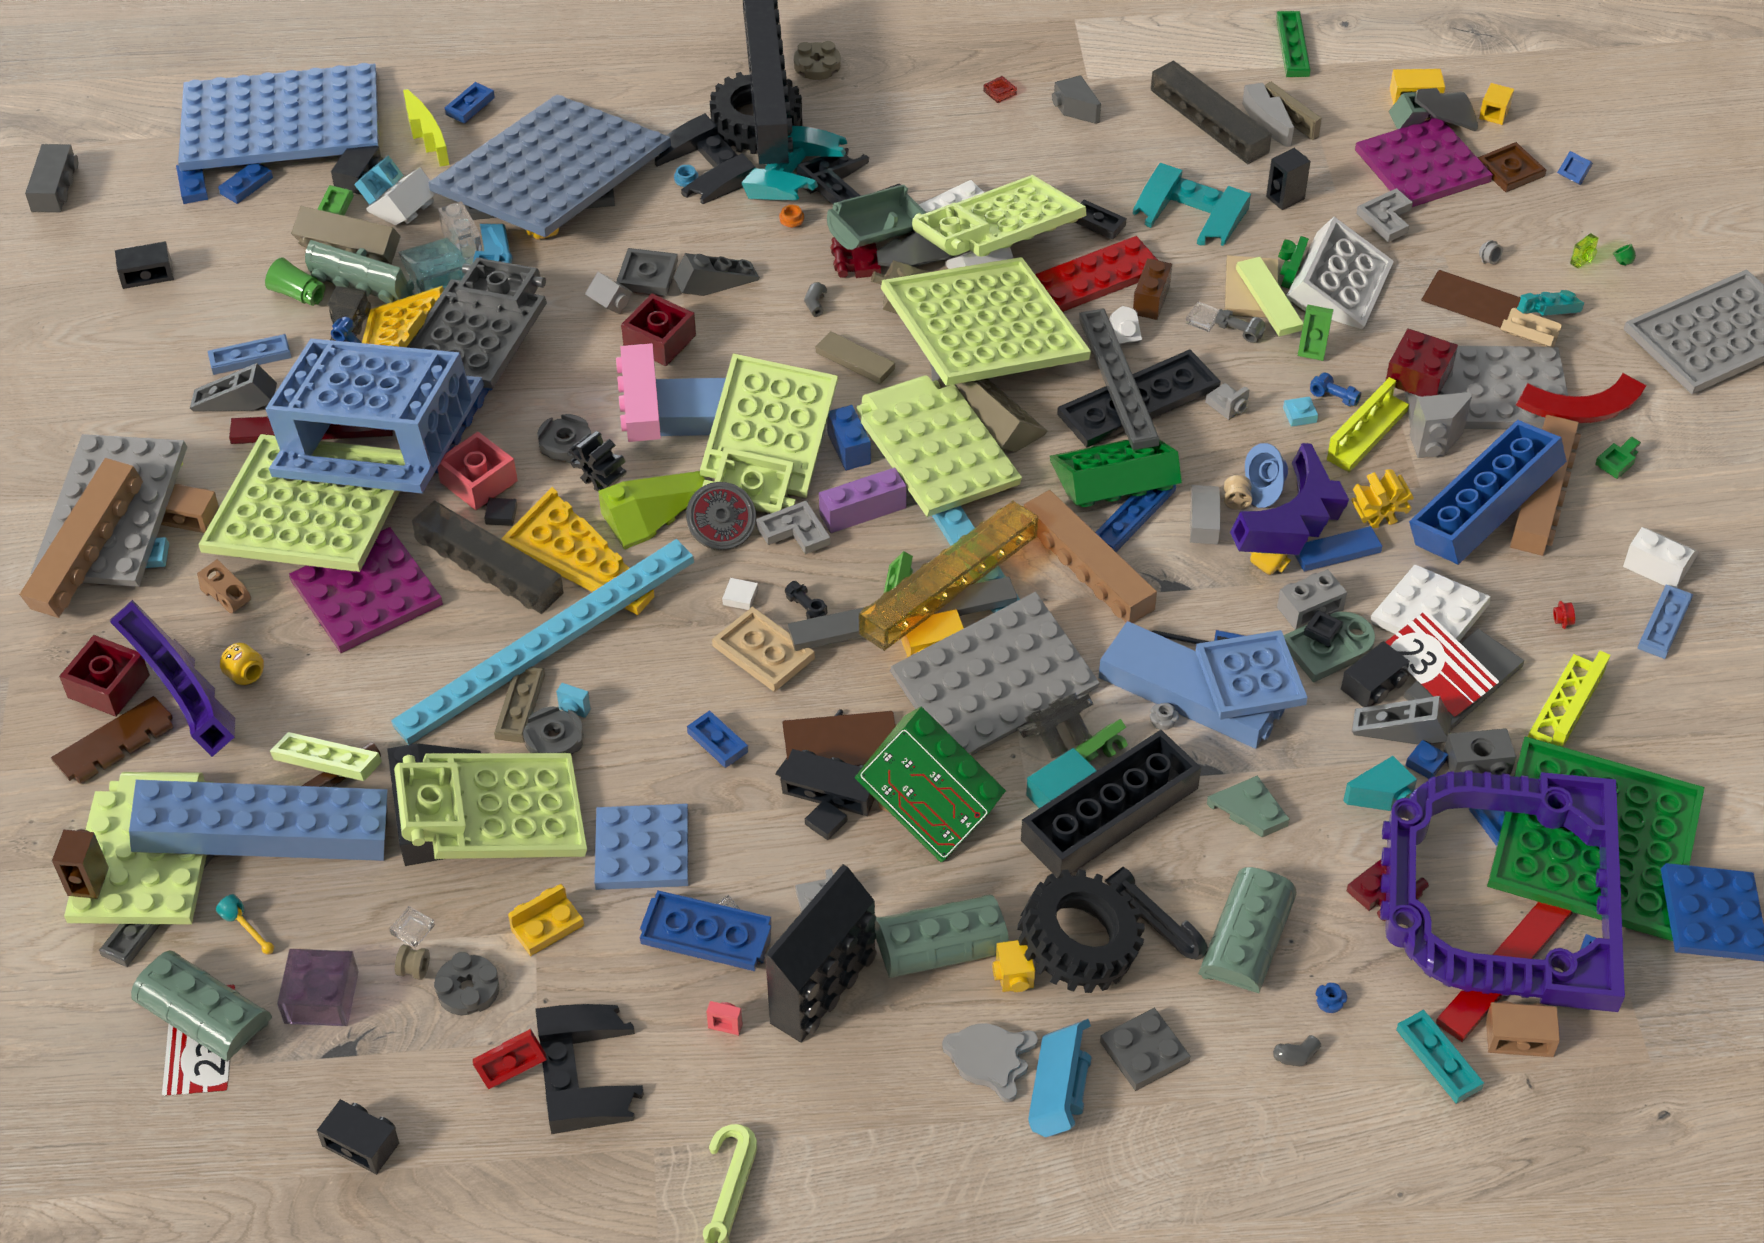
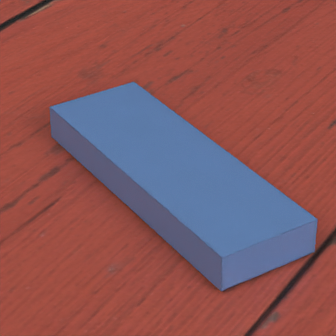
M286 334L208 351L213 375L243 369L256 363L262 365L292 358Z
M1666 584L1637 649L1665 659L1694 594Z

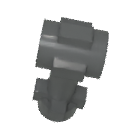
M1220 309L1215 319V324H1218L1220 328L1225 329L1230 326L1243 331V338L1250 343H1255L1258 339H1261L1265 332V322L1258 317H1253L1250 322L1233 317V311Z

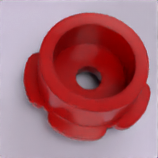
M1559 601L1558 607L1553 608L1555 624H1561L1563 629H1566L1568 625L1575 624V611L1572 602L1564 603Z

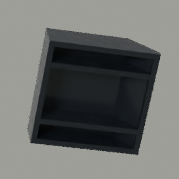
M844 864L840 866L765 954L770 1024L800 1043L808 1034L812 1035L815 1033L820 1025L821 1018L827 1011L831 1012L834 1010L839 1002L840 995L846 988L850 989L853 987L858 978V973L864 966H870L877 954L875 950V939L877 936L875 933V900L849 867Z

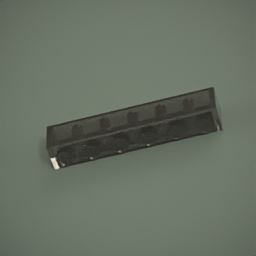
M1173 60L1152 71L1151 91L1247 165L1270 152L1272 133Z
M435 500L412 520L414 537L421 545L429 546L441 557L452 560L461 569L472 572L484 583L492 584L504 595L512 596L528 609H533L542 614L564 594L562 577L559 573Z

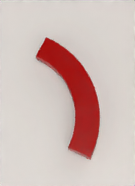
M1622 373L1617 382L1603 392L1588 396H1566L1548 392L1527 383L1516 406L1546 418V415H1551L1579 423H1595L1614 418L1619 413L1629 409L1637 401L1647 385Z

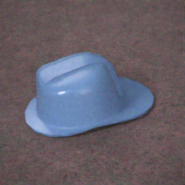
M1260 443L1254 446L1248 452L1245 460V475L1251 481L1252 505L1258 508H1267L1273 505L1280 498L1284 482L1288 476L1286 461L1281 456L1279 450L1269 443Z

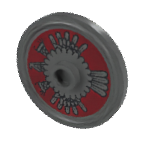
M713 482L704 485L693 494L687 506L686 521L690 533L700 544L714 550H729L741 545L751 535L756 521V511L751 498L743 489L728 482Z

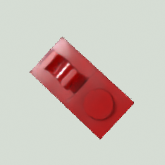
M529 1029L473 1058V1066L489 1090L546 1061L547 1058L533 1031Z

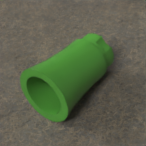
M283 257L278 258L272 263L265 278V286L268 290L284 294L304 304L318 305L324 297L326 288L322 282L300 270Z

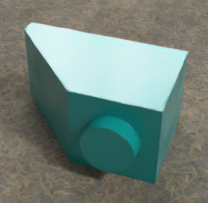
M1391 756L1349 781L1346 785L1343 801L1347 805L1391 811L1393 804L1397 800L1410 797L1415 790L1417 779L1394 756Z

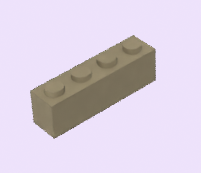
M300 206L291 232L298 240V244L306 248L310 240L355 254L360 248H363L367 252V258L389 264L393 262L401 238L393 227L305 206Z

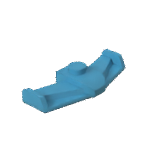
M480 224L484 251H475L473 262L477 257L512 264L513 257L509 249L505 224Z

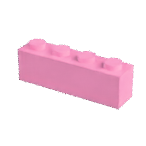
M653 344L620 346L621 357H616L617 374L622 373L623 375L617 376L619 393L624 392V395L619 396L620 412H625V415H620L621 430L627 431L628 442L661 439Z

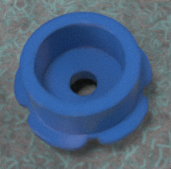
M1327 983L1325 986L1320 985L1316 990L1317 1004L1326 1013L1338 1012L1343 1008V1003L1347 1002L1346 991L1341 990L1340 985L1336 983Z

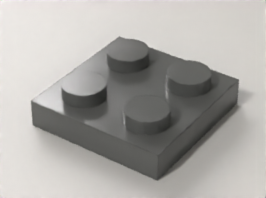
M628 248L617 282L632 292L667 296L678 263V254Z
M1155 1007L1100 1036V1043L1135 1091L1190 1063V1054Z

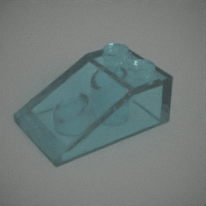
M448 238L398 252L418 293L443 286L445 289L451 279L461 281L465 275L462 273V266L466 261L460 250Z

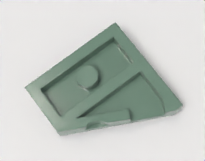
M1258 775L1212 794L1207 798V805L1210 808L1215 809L1217 806L1230 814L1229 819L1240 825L1247 826L1250 831L1260 837H1265L1289 825L1290 819Z

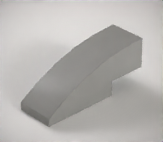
M1264 83L1245 85L1242 105L1248 115L1266 134L1282 145L1290 147L1294 126L1280 96L1270 98Z
M1191 485L1190 543L1218 545L1220 533L1219 487Z

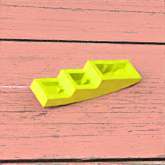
M408 89L403 90L413 139L423 137L426 153L436 151L439 166L449 165L447 147L433 115Z

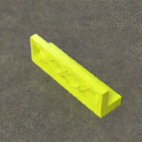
M1389 377L1330 438L1327 461L1350 473L1408 412L1409 404L1393 396L1396 380Z
M1599 651L1592 662L1573 654L1532 726L1528 737L1564 747L1600 683L1611 655ZM1575 665L1587 670L1586 676L1577 677L1573 671ZM1574 686L1577 691L1576 694L1566 697L1562 688ZM1563 706L1565 709L1564 715L1555 717L1551 708ZM1552 726L1555 732L1553 738L1538 732V730L1542 727Z

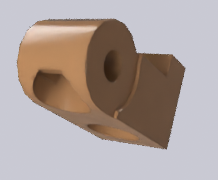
M218 559L197 573L200 590L207 596L211 595L217 602L219 601L229 613H234L251 600L246 587ZM216 571V575L208 579L209 574Z

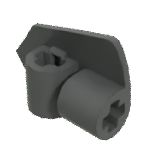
M1437 88L1418 89L1416 91L1415 102L1430 113L1428 116L1430 120L1436 118L1472 131H1477L1478 122L1475 111L1464 92L1440 93Z
M913 232L902 241L898 238L893 239L877 250L878 265L890 266L894 260L916 267L954 257L917 232Z

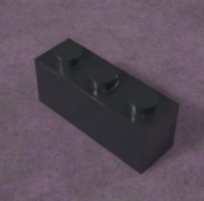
M792 749L780 778L782 794L819 804L826 800L838 809L867 817L875 799L854 778L864 765L855 766L845 763L839 758H825L809 750L799 751Z

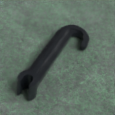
M1121 867L1105 879L1109 886L1113 882L1119 885L1117 892L1121 896L1129 894L1132 898L1129 906L1132 909L1139 908L1140 916L1182 955L1195 960H1199L1206 955L1208 946L1198 930L1187 920L1181 926L1178 925L1135 885V878L1127 868Z

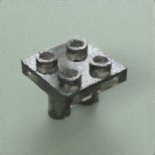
M1076 693L1051 702L1048 704L1049 707L1042 711L1038 710L1026 716L1025 720L1027 723L1018 727L1023 738L1035 734L1037 736L1040 735L1051 759L1068 751L1056 728L1059 723H1065L1075 745L1092 737L1080 713L1093 705L1089 694L1078 697Z

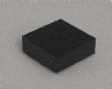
M489 498L484 517L485 524L513 526L517 500Z
M1317 610L1305 627L1303 635L1330 647L1341 631L1343 621Z
M823 800L805 818V825L826 840H829L848 822L847 815L826 800Z

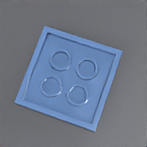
M1281 630L1196 644V654L1220 719L1307 704L1308 697Z
M688 804L597 807L595 890L688 886Z

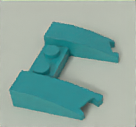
M792 126L791 136H788L792 137L793 152L788 153L789 163L767 164L765 169L754 168L741 182L748 199L798 200V189L809 188L814 190L818 186L816 180L793 174V170L806 156L844 157L845 149L844 147H839V145L848 143L846 137L822 129Z
M1160 162L1133 208V215H1137L1140 210L1148 216L1145 219V225L1151 228L1170 200L1211 213L1197 239V244L1205 245L1207 237H1221V246H1224L1249 210L1251 193L1228 186L1224 192L1219 191L1215 188L1182 178L1183 170Z

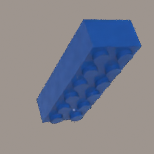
M1520 420L1514 422L1409 521L1415 545L1459 565L1567 462L1562 438Z

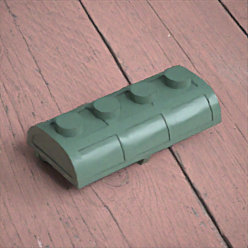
M899 185L834 203L833 208L827 212V225L831 234L842 246L853 250L861 246L914 232L912 227L913 218L918 213L923 215L927 212L907 194L908 188L905 185Z
M310 240L305 253L306 266L311 276L317 278L322 283L328 281L344 290L347 288L356 290L359 294L366 297L369 295L376 296L385 303H392L414 295L412 291L414 290V284L412 280H406L400 267L367 258V252L363 248H360L355 254Z
M1245 867L1239 870L1198 974L1204 979H1214L1260 993L1297 895L1294 884L1286 877L1260 868Z
M990 894L876 917L875 921L876 941L889 978L996 956L997 943L1009 941L1008 930L998 902Z
M171 950L162 953L139 974L131 990L133 1001L227 1062L259 1030L261 1031L272 1019L269 1011L261 1008L236 990L231 989L208 972L200 969Z

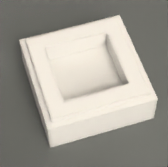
M730 578L722 598L723 605L749 610L758 591V583Z

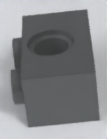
M1507 728L1450 733L1444 748V752L1448 754L1446 761L1449 771L1454 772L1470 770L1473 773L1491 772L1493 775H1511L1516 760V754Z

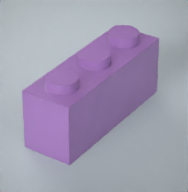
M895 467L819 492V513L830 534L906 508V484Z

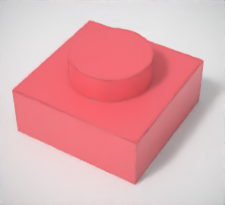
M710 1001L706 1011L708 1028L739 1036L743 1025L741 1008L729 1002L718 1003Z

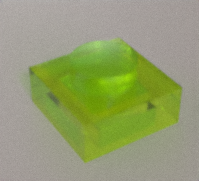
M1590 233L1575 244L1570 264L1580 268L1586 262H1591L1597 254L1596 247L1599 238Z

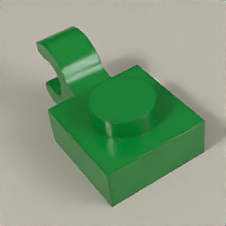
M1630 437L1621 447L1613 443L1597 457L1595 465L1618 479L1634 465L1635 456L1639 452L1636 448L1641 442L1634 437Z

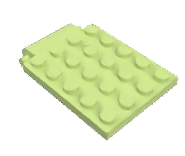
M1031 175L923 215L918 213L913 218L912 227L915 232L949 255L955 256L970 250L977 256L982 257L989 255L994 250L1011 247L1013 243L1032 239L1035 235L1042 232L1053 231L1063 224L1074 223L1079 218L1087 215L1086 206L1036 176Z
M733 354L701 464L700 475L715 478V482H728L740 487L751 498L755 510L770 514L796 504V499L788 498V494L807 498L838 383V376ZM704 480L703 486L714 481Z
M927 375L865 394L862 397V404L857 406V412L861 416V424L892 468H896L906 484V488L927 517L1018 486L1021 483L1022 477L955 385L940 389V384L937 380L932 381Z
M571 753L425 754L423 763H415L413 755H406L403 757V763H398L395 766L402 836L404 839L412 841V844L415 846H421L426 841H433L435 859L585 857L587 846Z
M122 772L119 781H110L109 791H95L86 830L95 833L109 869L98 899L69 896L64 914L67 923L192 924L207 855L131 852L129 827L136 780L206 782L202 772Z

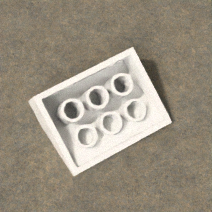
M1333 217L1316 233L1286 297L1305 312L1307 305L1334 309L1333 321L1363 329L1394 261L1336 217Z

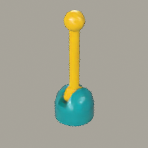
M235 894L224 897L218 903L216 912L227 922L238 920L262 946L261 949L264 954L269 955L273 953L274 945L271 942H266L243 917L244 905Z

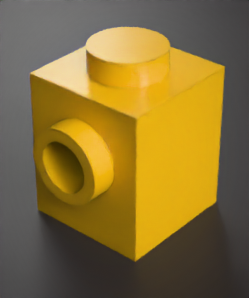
M1018 940L1001 942L996 945V961L992 962L994 980H1000L1002 992H1023L1034 988L1035 969L1033 960L1027 961L1024 954L1028 946H1020Z

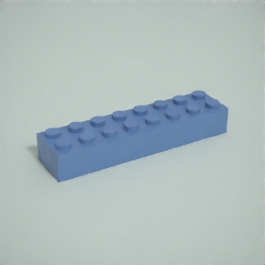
M136 780L129 827L131 852L384 861L387 789Z

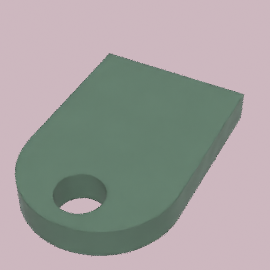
M1351 612L1329 614L1343 621V627L1330 647L1303 635L1307 625L1283 636L1293 659L1313 682H1316L1353 665L1373 649L1375 640L1374 629L1365 618ZM1359 629L1364 634L1355 635L1350 630Z

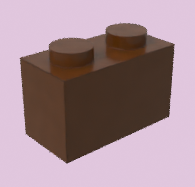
M1147 258L1134 292L1133 309L1137 312V316L1158 320L1170 288L1172 263Z
M63 829L52 858V863L67 896L98 899L109 867L94 832L84 829Z

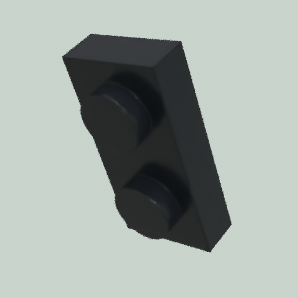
M1084 199L1081 204L1086 206L1087 216L1079 218L1078 221L1074 222L1113 240L1126 226L1127 218Z

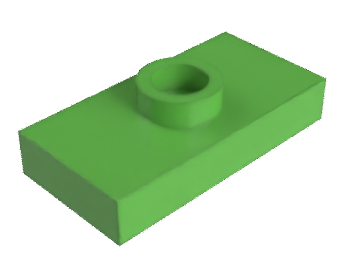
M329 185L317 210L344 216L354 194L352 190Z

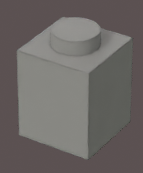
M597 272L585 294L605 308L620 314L627 306L633 292L614 279Z

